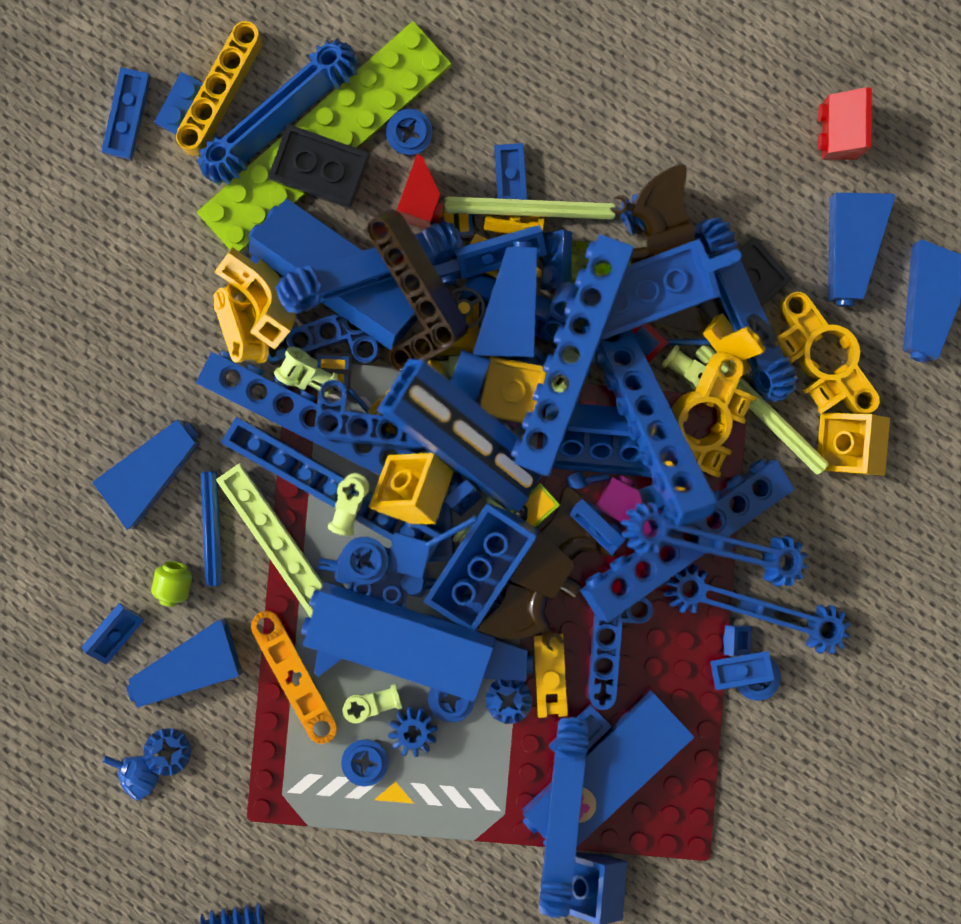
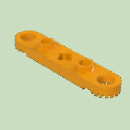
M271 611L257 613L251 622L252 634L256 638L300 722L312 741L317 744L328 743L336 734V722L281 620ZM260 619H271L275 625L274 630L269 634L261 633L257 627ZM289 670H293L295 673L301 672L302 676L299 677V684L295 685L293 681L289 683L286 681L289 677ZM324 720L331 727L330 732L325 736H318L313 730L316 722Z

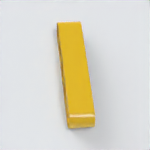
M241 21L233 28L177 130L176 140L179 146L189 155H200L199 150L207 147L206 141L210 142L261 50L263 44L262 37L252 22ZM245 34H254V39L250 43L241 42ZM240 59V64L237 68H227L230 60ZM226 84V90L222 94H213L216 85ZM211 109L212 115L209 119H199L200 113L203 110ZM191 134H197V142L191 146L186 145V138Z

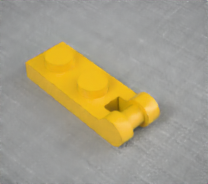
M543 634L533 635L538 718H547L548 714H558V717H566L568 712L564 642L562 645L556 640V637H552L549 645L554 651H551L542 643ZM546 694H557V702L546 703Z

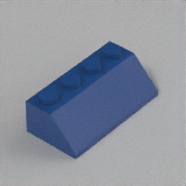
M577 403L553 468L652 477L649 466H645L641 460L640 447L637 441L632 440L629 435L628 422L624 415H620L617 407ZM553 404L546 405L544 419L547 421L556 419L559 413L558 407ZM640 411L644 415H650L645 411ZM543 433L542 449L548 443V437L545 433ZM651 436L655 440H662L657 436Z
M486 503L477 517L478 521L471 526L423 601L459 626L473 631L477 629L540 531L516 514Z

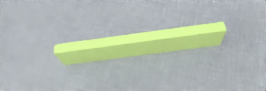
M239 463L217 478L216 481L311 618L314 609L309 607L312 594L315 589L320 590L324 582L242 463Z

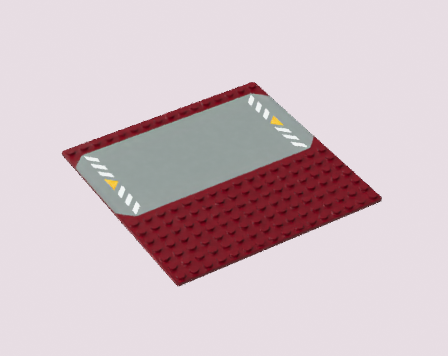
M352 364L350 387L370 408L379 397L392 387L401 371L396 370L394 367ZM584 384L577 402L580 404L617 407L613 391H609L606 386ZM307 385L303 391L315 396L314 403L318 404L320 391ZM296 386L288 387V390L299 394L300 390H302ZM332 390L330 395L325 398L329 402H337L341 399L342 394L339 390ZM346 391L345 411L367 414ZM662 391L671 409L674 403L686 394ZM480 392L476 400V403L479 406L482 398V394ZM285 397L283 401L284 414L291 412L294 407V402L289 397ZM698 403L689 410L687 421H684L683 424L684 433L697 439H702L712 432V426L717 422L715 406L710 407L704 403ZM546 406L542 410L543 418H545ZM311 410L306 413L304 420L307 426H316L317 411ZM495 418L523 440L526 429L522 428V423H519V427L512 431L503 419ZM732 419L730 435L722 444L732 450V452L726 456L720 468V477L702 471L712 492L717 490L721 492L728 487L726 485L727 481L737 475H742L746 422L743 424ZM335 424L331 428V432L337 429L338 424ZM281 426V441L344 477L353 473L362 474L369 482V491L374 494L380 475ZM398 431L390 435L396 437L398 435ZM404 431L400 441L406 442L405 438L408 434ZM538 432L532 437L531 443L535 449H542V432ZM357 443V449L361 453H368L373 448V445ZM427 449L421 450L420 454L427 453ZM387 450L383 454V462H386L388 455H399L396 450ZM553 468L550 477L542 475L534 488L542 483L550 494L560 502L564 489L570 487L566 477L578 471ZM581 471L584 479L589 476L606 474L599 472ZM608 473L609 478L613 477L615 479H617L618 476L621 475ZM277 475L274 511L323 582L348 589L349 584L336 582L335 572L318 570V564L328 565L318 562L320 557L337 561L343 548L351 540L358 537H371L380 541L384 547L391 548V540L356 520L353 525L355 530L353 536H343L328 529V525L330 522H333L336 509ZM621 475L635 483L633 488L636 490L653 484L652 477ZM608 481L592 483L575 491L586 503H592L596 506ZM473 484L471 485L482 498L462 517L452 509L453 528L470 519L473 514L476 516L487 503L485 500L487 495ZM733 497L729 503L732 511L736 508V501ZM558 508L537 528L540 530V533L552 522ZM600 512L601 517L608 524H614L622 533L627 530V526H623L621 522ZM712 515L706 519V523L710 528L714 522ZM737 531L728 538L737 540ZM684 533L683 540L689 542L691 535ZM624 538V543L615 552L617 553L616 556L604 557L598 550H595L594 553H580L572 560L575 566L569 576L582 584L581 589L587 585L586 580L599 572L604 574L611 569L610 564L621 556L628 557L635 552L633 548L627 546L630 538ZM454 542V551L457 550L460 542ZM665 546L659 552L662 561L666 559L668 554ZM736 546L733 548V553H736ZM705 553L687 566L689 569L692 564H696L699 571L706 570L708 575L704 580L705 584L732 592L734 559ZM269 559L265 611L274 612L281 620L336 722L337 730L334 738L328 743L317 744L310 739L261 650L247 819L251 822L545 847L543 844L545 838L538 831L535 834L532 833L524 824L523 819L525 817L523 816L522 809L552 782L555 752L549 747V744L557 736L558 722L562 718H577L590 704L592 705L587 691L594 612L581 591L579 590L574 599L559 591L553 600L547 601L545 607V616L550 623L549 629L557 634H563L568 716L558 717V714H548L547 718H538L534 638L530 636L521 639H504L527 647V655L533 656V672L527 673L526 681H523L530 689L532 695V706L528 715L518 723L504 724L493 719L490 712L486 709L485 696L490 685L497 679H482L471 713L461 721L445 722L438 719L429 707L428 695L430 687L345 659H341L317 677L314 673L317 650L303 646L305 635L301 634L305 618L310 616L271 559ZM449 561L427 562L425 568H428L429 578L438 579ZM641 562L636 566L638 577H641L644 573V565ZM616 579L612 583L613 593H618L621 583ZM691 580L685 582L682 588L683 594L689 596L694 590V584ZM508 582L505 584L502 591L507 590L509 584ZM663 583L644 596L653 606L652 617L645 623L622 622L616 701L607 710L595 709L612 726L651 690L689 730L694 738L577 846L576 850L707 861L710 858L724 689L715 690L710 661L727 658V655H724L723 636L725 634V625H730L731 610L700 601L697 603V613H691L689 609L685 613H681L678 611V605L671 607L668 604L673 596L666 597L663 595V591L670 589V586ZM427 589L422 598L408 595L406 609L422 614H432L452 621L423 602L430 590ZM711 590L706 592L707 599L731 605V596ZM637 601L631 606L633 616L639 617L644 614L646 609L644 602ZM491 607L482 619V621L480 622V624L490 615ZM264 618L263 634H269L274 630V622L269 618ZM606 628L599 633V641L601 643H609L614 638L612 629ZM602 658L597 662L596 668L599 672H607L610 670L612 662L608 658ZM289 670V677L286 681L288 683L293 681L295 685L299 684V677L302 676L301 672L295 673L293 670ZM595 678V681L599 680L601 683L600 693H595V696H597L599 701H603V697L609 696V694L604 690V680ZM392 684H396L403 709L393 708L377 715L367 717L361 723L354 724L345 719L343 706L350 696L379 692L391 688ZM516 691L508 696L499 693L504 700L501 707L502 710L509 705L513 708L516 707V704L513 702ZM448 693L447 697L439 700V702H449L454 711L456 700L460 699V697ZM546 694V703L557 702V694ZM353 701L349 712H355L356 716H360L364 706H360L357 704V701ZM408 706H412L413 715H417L420 707L424 708L422 718L424 719L427 715L432 714L434 718L428 725L438 726V731L429 733L437 738L436 743L426 742L430 747L428 753L419 747V757H414L413 749H409L408 754L403 756V745L398 749L392 747L398 738H388V733L396 730L389 726L390 721H399L396 716L398 711L403 712L407 717ZM324 720L316 722L313 727L314 732L318 736L327 735L331 729L330 725ZM411 725L406 734L410 733L411 738H416L420 729L415 730L416 726ZM370 739L380 743L387 753L388 768L385 776L378 783L363 787L353 784L345 777L342 771L341 760L344 751L350 744L356 740ZM365 751L362 759L352 760L361 764L362 774H365L368 765L378 764L369 760L368 751Z

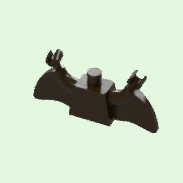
M681 163L672 166L653 177L641 189L634 204L630 203L629 199L624 195L614 197V199L621 200L624 203L622 210L615 207L610 208L614 214H622L625 211L632 212L631 216L642 219L648 230L644 233L646 247L634 248L630 260L631 265L695 241L694 225L687 215L683 198L687 176L685 164ZM696 305L658 319L662 323L680 330L694 332L703 330V323Z
M571 487L564 489L559 502L561 506L558 508L555 517L541 533H538L527 553L507 581L509 584L503 601L480 624V632L502 639H521L541 632L543 634L542 643L549 650L554 651L549 645L552 637H556V640L563 645V638L548 627L550 623L545 616L547 601L553 600L559 591L571 599H574L578 594L582 584L571 578L569 574L575 566L572 560L580 553H594L595 550H598L604 557L617 555V553L611 555L570 516L573 507L582 499Z

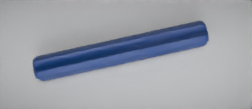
M215 471L201 473L206 586H219L222 584L218 482L216 481L218 474Z

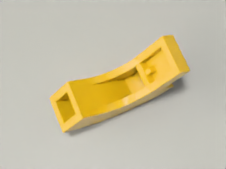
M232 247L214 272L248 297L256 312V321L250 333L275 349L291 331L296 316L294 312H287L277 295L276 286L280 283L279 280L281 278L263 260L260 259L255 264Z

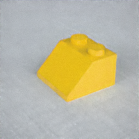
M821 413L817 452L829 464L824 471L885 476L890 418L873 414Z
M434 453L388 455L369 507L374 511L410 524H436L454 472Z

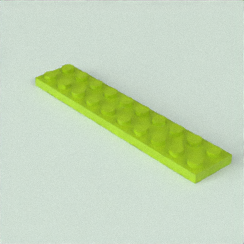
M412 21L356 71L357 75L350 77V84L345 82L341 85L340 90L336 88L294 126L359 149L381 130L395 113L407 107L450 69L452 64L418 25ZM282 137L253 161L246 171H242L239 174L240 179L234 178L230 185L227 184L197 211V214L229 250L233 247L240 253L249 246L250 239L248 236L252 228L256 224L261 225L275 205L279 206L286 198L296 205L307 195L268 180Z

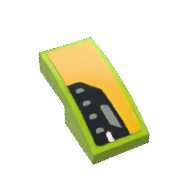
M540 483L531 491L527 503L520 511L511 510L510 512L538 528L561 505Z

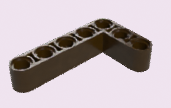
M389 209L370 219L367 224V233L424 326L423 330L395 346L389 353L391 365L396 370L402 371L408 359L426 361L451 347L467 334L468 324L403 215L397 210Z

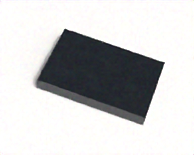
M287 123L268 180L351 210L371 154Z
M752 237L739 249L741 262L761 306H763L785 287L792 278L755 237ZM719 297L697 305L711 321L715 316L723 313L730 322Z

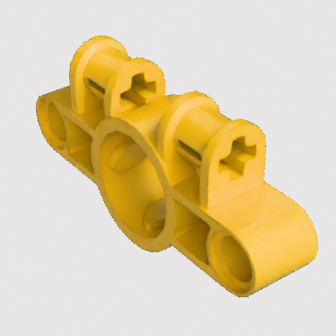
M794 292L786 296L779 305V311L790 328L777 336L780 342L779 346L784 358H790V364L799 358L803 371L815 380L805 387L803 391L805 394L809 393L818 405V412L820 414L825 412L841 400L854 414H868L875 411L880 403L879 395L857 365L860 358V347L853 333L839 325H828L805 293ZM791 299L797 300L800 303L801 311L799 314H795L789 309ZM822 333H830L839 337L843 349H847L846 364L834 370L832 375L820 372L818 370L820 368L819 365L810 358L812 342L815 343L823 337ZM860 393L868 398V405L865 409L861 408L857 403Z
M722 351L716 352L711 356L696 390L681 396L671 409L701 471L716 477H720V468L726 456L732 452V450L722 445L730 435L732 419L745 424L746 419L744 417L751 402L756 401L757 398L737 388L743 373V364L737 357ZM729 360V370L721 373L723 363ZM698 403H704L710 407L715 406L717 410V422L712 426V432L702 439H697L684 433L683 426L684 421H687L689 410ZM664 461L668 466H675L669 461ZM676 487L679 491L685 490L682 487Z

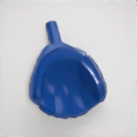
M106 755L103 758V763L119 769L117 773L120 785L132 799L140 801L155 788L159 774L149 769L144 756L125 757L122 762Z

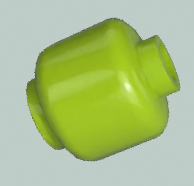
M167 561L164 565L156 568L151 593L159 600L161 605L174 607L177 603L188 599L192 574L187 570L185 564Z

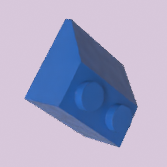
M576 852L569 915L594 924L622 921L628 861L608 855Z

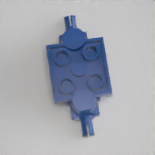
M384 547L387 550V555L389 557L391 548ZM372 550L365 555L354 553L360 560L357 571L364 566L376 568L370 562ZM341 554L337 561L320 557L318 562L328 564H318V570L335 572L336 582L349 584V590L403 608L406 606L408 595L422 598L427 589L431 590L437 579L429 578L428 568H425L422 579L387 569L382 578L375 583L360 585L350 581L344 575L340 565Z

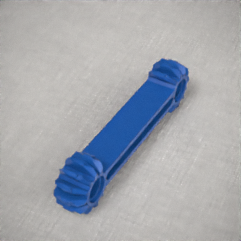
M338 38L333 42L326 39L325 45L322 47L316 45L317 52L309 54L310 63L223 138L216 135L214 141H206L207 147L199 150L201 157L197 159L202 174L206 179L213 181L218 186L223 182L230 185L233 178L240 179L239 173L247 170L245 163L286 128L287 123L291 124L332 87L335 86L340 90L343 83L350 84V77L357 75L356 67L359 65L352 47L347 42L343 43Z
M721 217L706 219L695 225V240L700 239L709 259L736 250L735 246L738 245V242L734 239L735 232L730 230L729 222L724 223ZM741 259L734 267L715 273L720 292L719 298L735 332L749 326L746 318L751 313L761 317L770 326ZM763 344L766 348L763 353L747 359L752 369L750 377L754 381L753 386L758 389V394L760 396L763 395L767 402L782 401L798 389L796 381L799 378L794 372L796 367H792L789 357L784 358L780 346L771 349Z
M442 221L439 224L434 223L430 227H425L423 232L414 234L433 266L455 258V249L463 247L458 229L454 227L453 223H447V221ZM374 247L316 267L311 265L302 269L298 267L295 271L288 272L287 276L282 277L276 289L279 300L287 312L299 314L302 311L308 312L313 307L317 308V305L321 302L394 277Z
M649 502L647 506L645 503H637L636 510L628 509L626 511L630 520L621 521L623 526H627V530L621 534L622 537L630 538L627 546L629 548L637 547L638 553L645 554L647 551L657 553L659 542L673 544L763 566L765 572L762 578L765 581H772L774 586L779 587L794 585L795 579L801 580L804 578L801 569L809 568L807 564L803 563V559L808 556L806 552H801L803 544L793 541L792 537L784 536L782 539L780 537L771 538L770 548L683 526L677 527V525L665 521V508L658 509L657 504ZM646 521H649L651 524V531L646 536L643 531V526ZM669 529L697 536L699 541L697 544L670 538L667 536V531ZM738 546L762 553L763 558L759 560L733 553V548ZM784 555L785 564L781 568L780 559Z
M692 564L689 569L685 567L672 576L673 580L668 579L664 582V584L670 586V589L663 591V595L666 597L673 596L668 604L671 607L678 605V611L681 613H685L687 609L691 613H697V603L701 601L808 633L809 638L806 641V646L809 648L815 647V652L820 654L825 650L829 654H834L835 646L841 649L845 648L842 639H849L851 637L849 633L845 632V629L849 628L851 624L849 621H843L846 614L840 610L836 612V606L828 605L825 608L824 605H816V614L811 616L705 584L704 580L708 572L706 570L699 571L696 564ZM691 580L694 584V590L692 594L685 596L682 591L683 585ZM711 590L738 598L740 605L734 607L707 599L706 592ZM781 611L805 618L807 625L801 627L778 620L774 617V613ZM828 622L830 631L826 636H822L821 627L824 623Z
M576 717L562 718L558 722L539 900L541 914L551 918L567 917L571 908L589 732L587 721Z

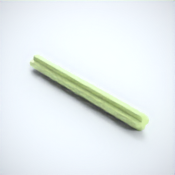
M446 197L444 199V212L610 220L614 219L616 215L610 210L611 207L616 208L613 203Z
M702 345L695 355L707 366L709 359L716 352L709 345ZM725 362L721 367V373L729 370ZM741 377L737 388L757 397L756 401L751 402L749 409L815 474H821L828 467V462Z

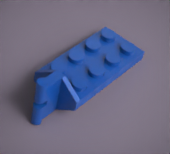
M700 239L629 265L601 341L719 297L720 292L715 273L734 267L741 259L740 251L732 250L709 259ZM610 273L605 274V275L600 276V277H602V278L607 277V276L610 275ZM594 291L585 295L587 304L589 306H596L601 301V295Z

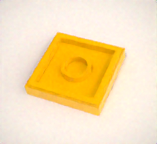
M490 356L480 406L494 418L523 424L527 412H533L537 401L532 398L537 384L544 383L547 372L543 371V366Z

